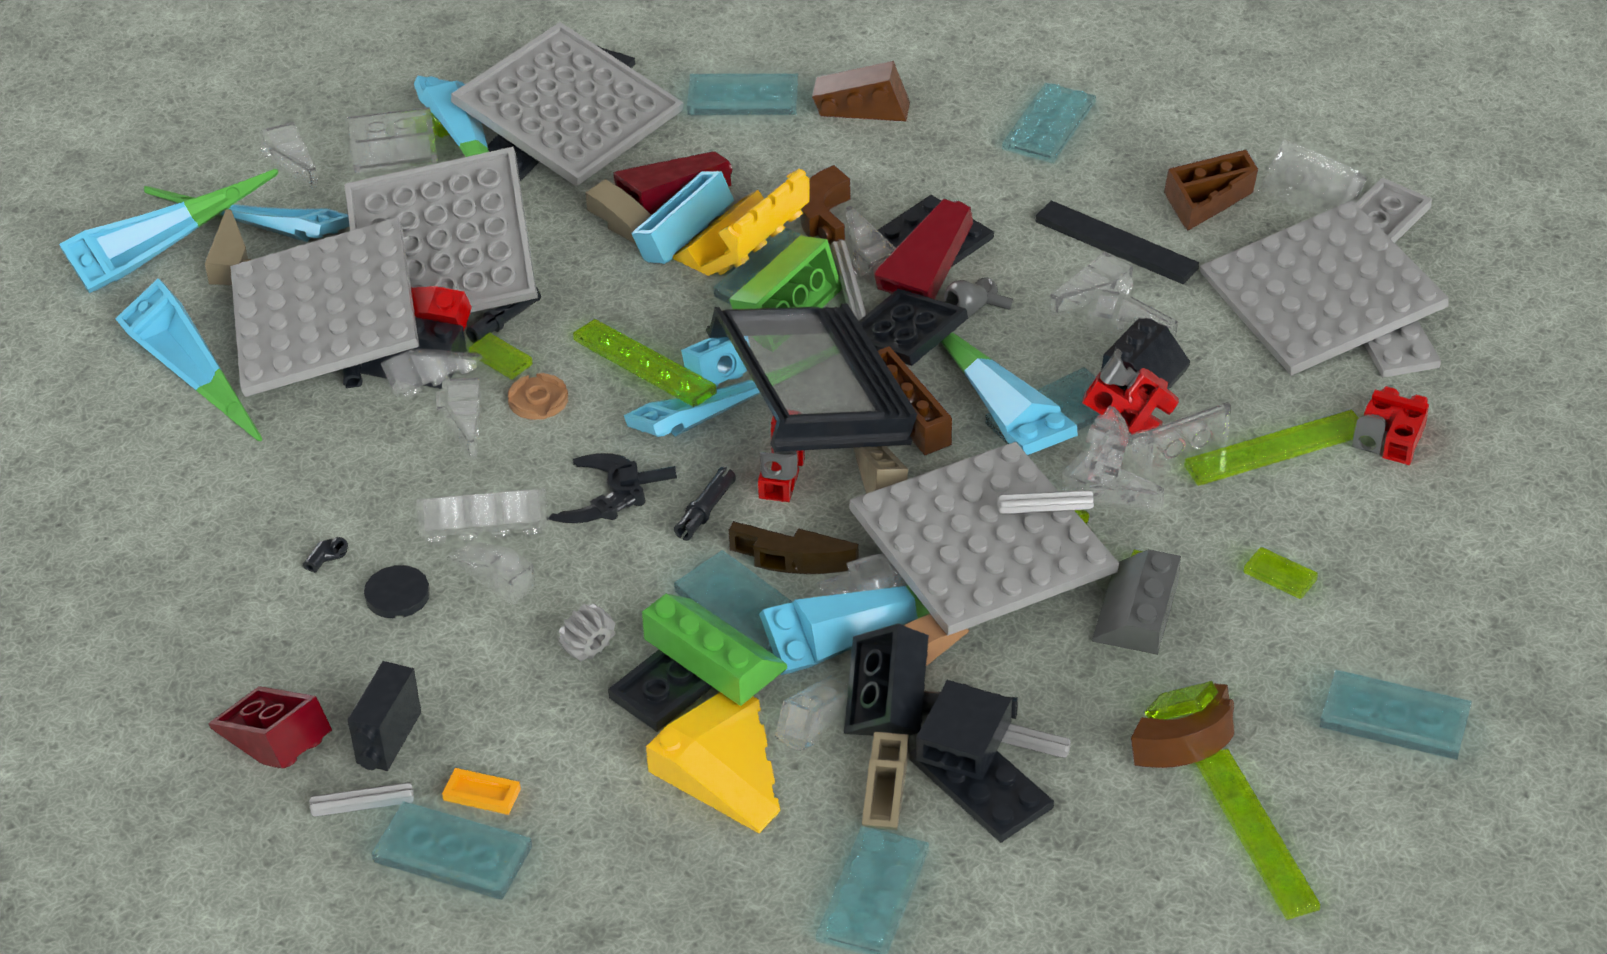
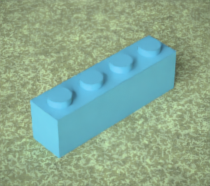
M722 171L700 172L631 233L645 261L650 263H668L673 259V255L689 243L696 234L706 229L715 217L725 213L726 208L734 201V198Z

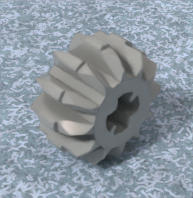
M593 603L589 606L584 604L577 612L573 610L570 618L564 620L565 625L559 630L561 635L559 642L562 644L563 649L573 658H577L579 661H583L586 658L592 660L595 654H602V649L610 645L609 639L615 635L613 629L616 623L605 610Z

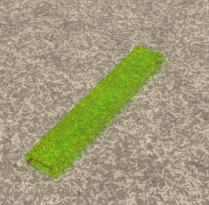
M593 319L573 332L574 340L582 346L693 407L700 405L717 393L716 384L597 319Z
M1351 409L1186 458L1184 467L1196 484L1201 486L1353 440L1356 423L1359 418Z
M1229 749L1220 750L1216 754L1196 762L1198 769L1286 920L1319 911L1320 902Z

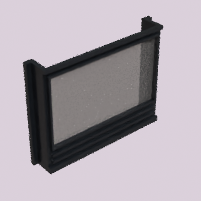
M848 303L840 304V307L835 306L833 308L798 307L725 309L721 311L720 307H715L711 324L707 326L706 332L710 338L728 337L775 417L777 422L770 443L774 452L912 444L913 440L910 435L917 412Z

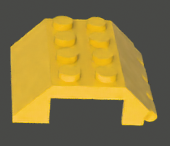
M799 168L786 176L788 178L786 182L771 192L768 198H764L759 190L741 198L706 229L673 255V259L707 276L716 272L722 275L733 266L735 268L741 266L749 260L748 254L751 251L754 253L768 243L766 239L769 236L772 238L785 229L784 223L787 221L790 223L803 214L801 208L809 202V177L806 176V172Z

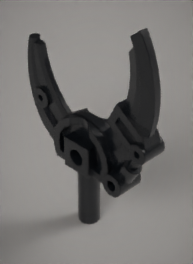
M596 453L573 459V464L576 467H589L608 472L607 486L611 493L606 497L602 494L591 500L590 506L562 511L558 514L552 513L548 519L562 523H584L600 518L615 520L618 517L617 512L625 507L629 508L633 505L642 506L645 504L644 490L640 485L676 479V468L672 466L638 472L636 461H630L622 455L613 453Z

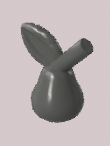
M988 277L977 280L975 284L966 280L954 281L946 288L944 295L946 303L966 308L968 317L972 316L986 304L1010 310L1013 298L998 295L996 283Z

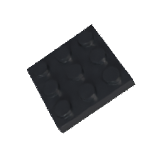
M929 195L873 232L872 241L892 253L941 200L933 195ZM973 219V224L952 266L994 238V231Z
M898 288L860 319L859 322L877 351L890 346L906 365L913 366L968 319L966 308Z

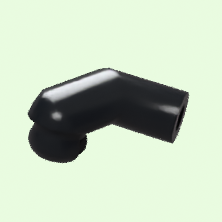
M342 537L319 542L303 562L304 569L316 573L324 562L342 558L347 553L348 542Z

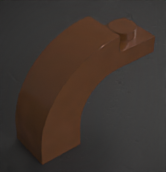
M835 165L816 173L809 179V202L801 208L803 214L800 216L801 226L808 237L819 235L821 239H827L830 245L833 241L838 242L840 239L845 241V224L829 210L851 199L850 178Z
M1214 683L1202 708L1187 717L1172 720L1141 717L1131 736L1134 766L1153 768L1184 766L1204 760L1223 749L1234 736V701L1229 699L1228 685Z

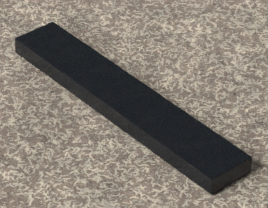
M1052 200L1036 214V222L1180 284L1184 285L1199 269L1198 261Z

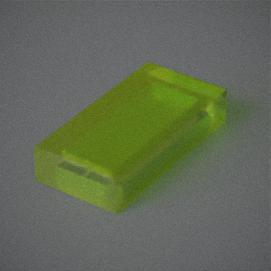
M488 333L469 347V354L511 380L533 365L531 356L492 333Z
M1260 547L1244 565L1245 574L1299 599L1303 598L1318 578L1317 572L1263 547Z
M1209 681L1164 692L1144 712L1148 718L1163 720L1200 712L1218 694V690L1214 683Z

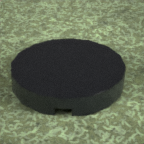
M394 565L379 570L369 578L365 584L364 596L368 608L378 616L395 618V616L403 615L407 617L421 610L428 602L430 587L426 575L419 569L407 565Z

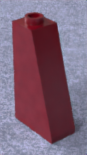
M715 151L613 172L615 185L634 198L651 215L702 171H722L728 187L732 186V166L728 159Z
M943 199L876 269L874 277L877 289L892 294L899 288L935 299L973 224L971 207L961 201L953 202Z

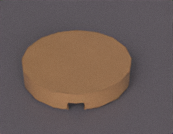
M545 373L536 374L537 377L529 378V375L521 377L508 390V405L512 412L522 418L536 420L555 416L568 403V390L563 380Z

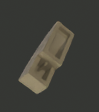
M606 179L585 192L587 211L607 221L608 229L636 244L631 233L646 221L651 214L629 194Z
M874 732L871 759H869L862 827L898 829L910 747L909 735Z

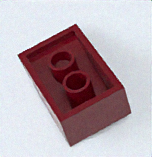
M258 686L208 723L213 731L262 765L281 769L293 765L300 754L307 749L318 746L322 742V738L332 731L316 696Z

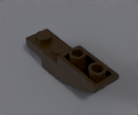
M733 521L728 529L730 551L753 556L754 567L794 574H828L855 570L859 566V544L799 528L792 537Z

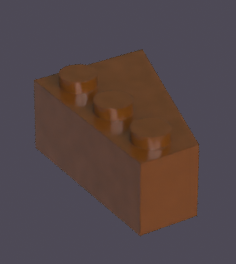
M894 61L817 77L812 95L820 116L906 122L910 105Z
M1247 150L1169 168L1164 193L1182 224L1187 230H1190L1252 194L1258 168Z

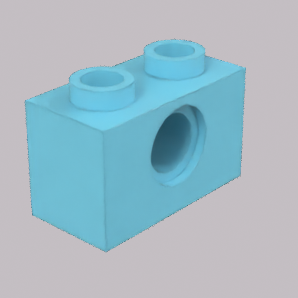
M728 337L708 338L681 350L688 383L702 390H713L719 386V383L728 379L740 378L747 371ZM744 337L749 345L748 337Z

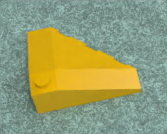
M720 692L668 724L646 746L649 773L757 833H760L780 812L778 798H774L772 784H775L771 761H767L765 748L768 747L764 725L760 724L758 712L761 711L759 699L754 696L740 706Z

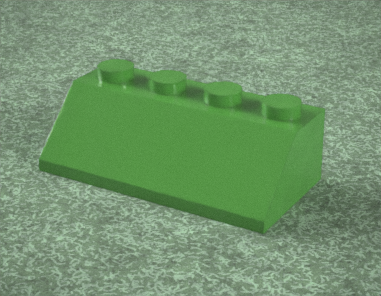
M799 236L729 299L732 309L823 308L842 290L827 239ZM792 335L755 336L752 338L765 350L773 353Z
M664 594L642 611L644 639L740 706L787 669V663L691 598Z

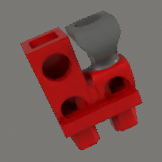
M1116 349L1102 371L1098 373L1084 393L1082 403L1119 426L1128 429L1127 431L1134 436L1139 431L1154 438L1160 430L1163 421L1151 413L1157 407L1170 415L1178 405L1179 398L1167 389V381L1161 377L1159 378L1150 370L1141 368L1140 371L1135 372L1131 367L1126 369L1121 359L1122 352ZM1117 385H1120V386L1126 385V386H1127L1126 391H1124L1123 389H1121V388L1118 387Z
M1385 386L1382 391L1374 390L1372 399L1365 408L1364 416L1360 417L1356 423L1352 447L1380 454L1384 431L1388 433L1385 439L1383 458L1410 465L1426 426L1429 410L1428 399L1417 394L1412 396L1411 399L1401 397L1397 389ZM1369 436L1375 440L1376 445L1373 447L1365 446L1361 443L1360 437Z
M787 410L789 415L802 414L797 411ZM774 416L771 420V439L777 422ZM771 446V453H760L759 499L790 503L799 474L798 466L804 465L805 450L774 452ZM772 461L771 469L767 468L766 462Z

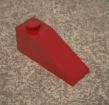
M438 286L411 287L415 317L461 325L465 330L472 306L464 291Z

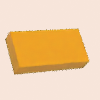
M455 768L442 792L443 801L509 815L521 787L518 781Z

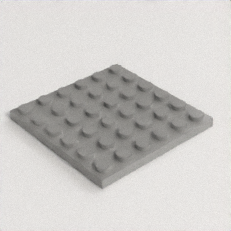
M561 22L507 56L451 95V102L576 187L683 110L684 102Z
M513 147L345 184L350 231L380 223L381 221L399 218L403 230L411 287L438 286L464 291L472 306L471 312L538 298L517 159Z
M1353 200L1200 265V273L1291 376L1449 307V297Z
M398 217L230 266L240 386L245 397L419 347L403 230Z
M1017 442L850 499V511L947 636L1118 572L1119 562L1074 510L1014 514L999 513L997 502L998 496L1001 494L1058 492Z

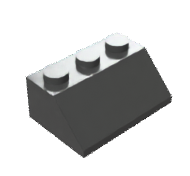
M1148 549L1119 561L1118 572L1111 575L1092 642L1158 655L1179 582L1181 556Z

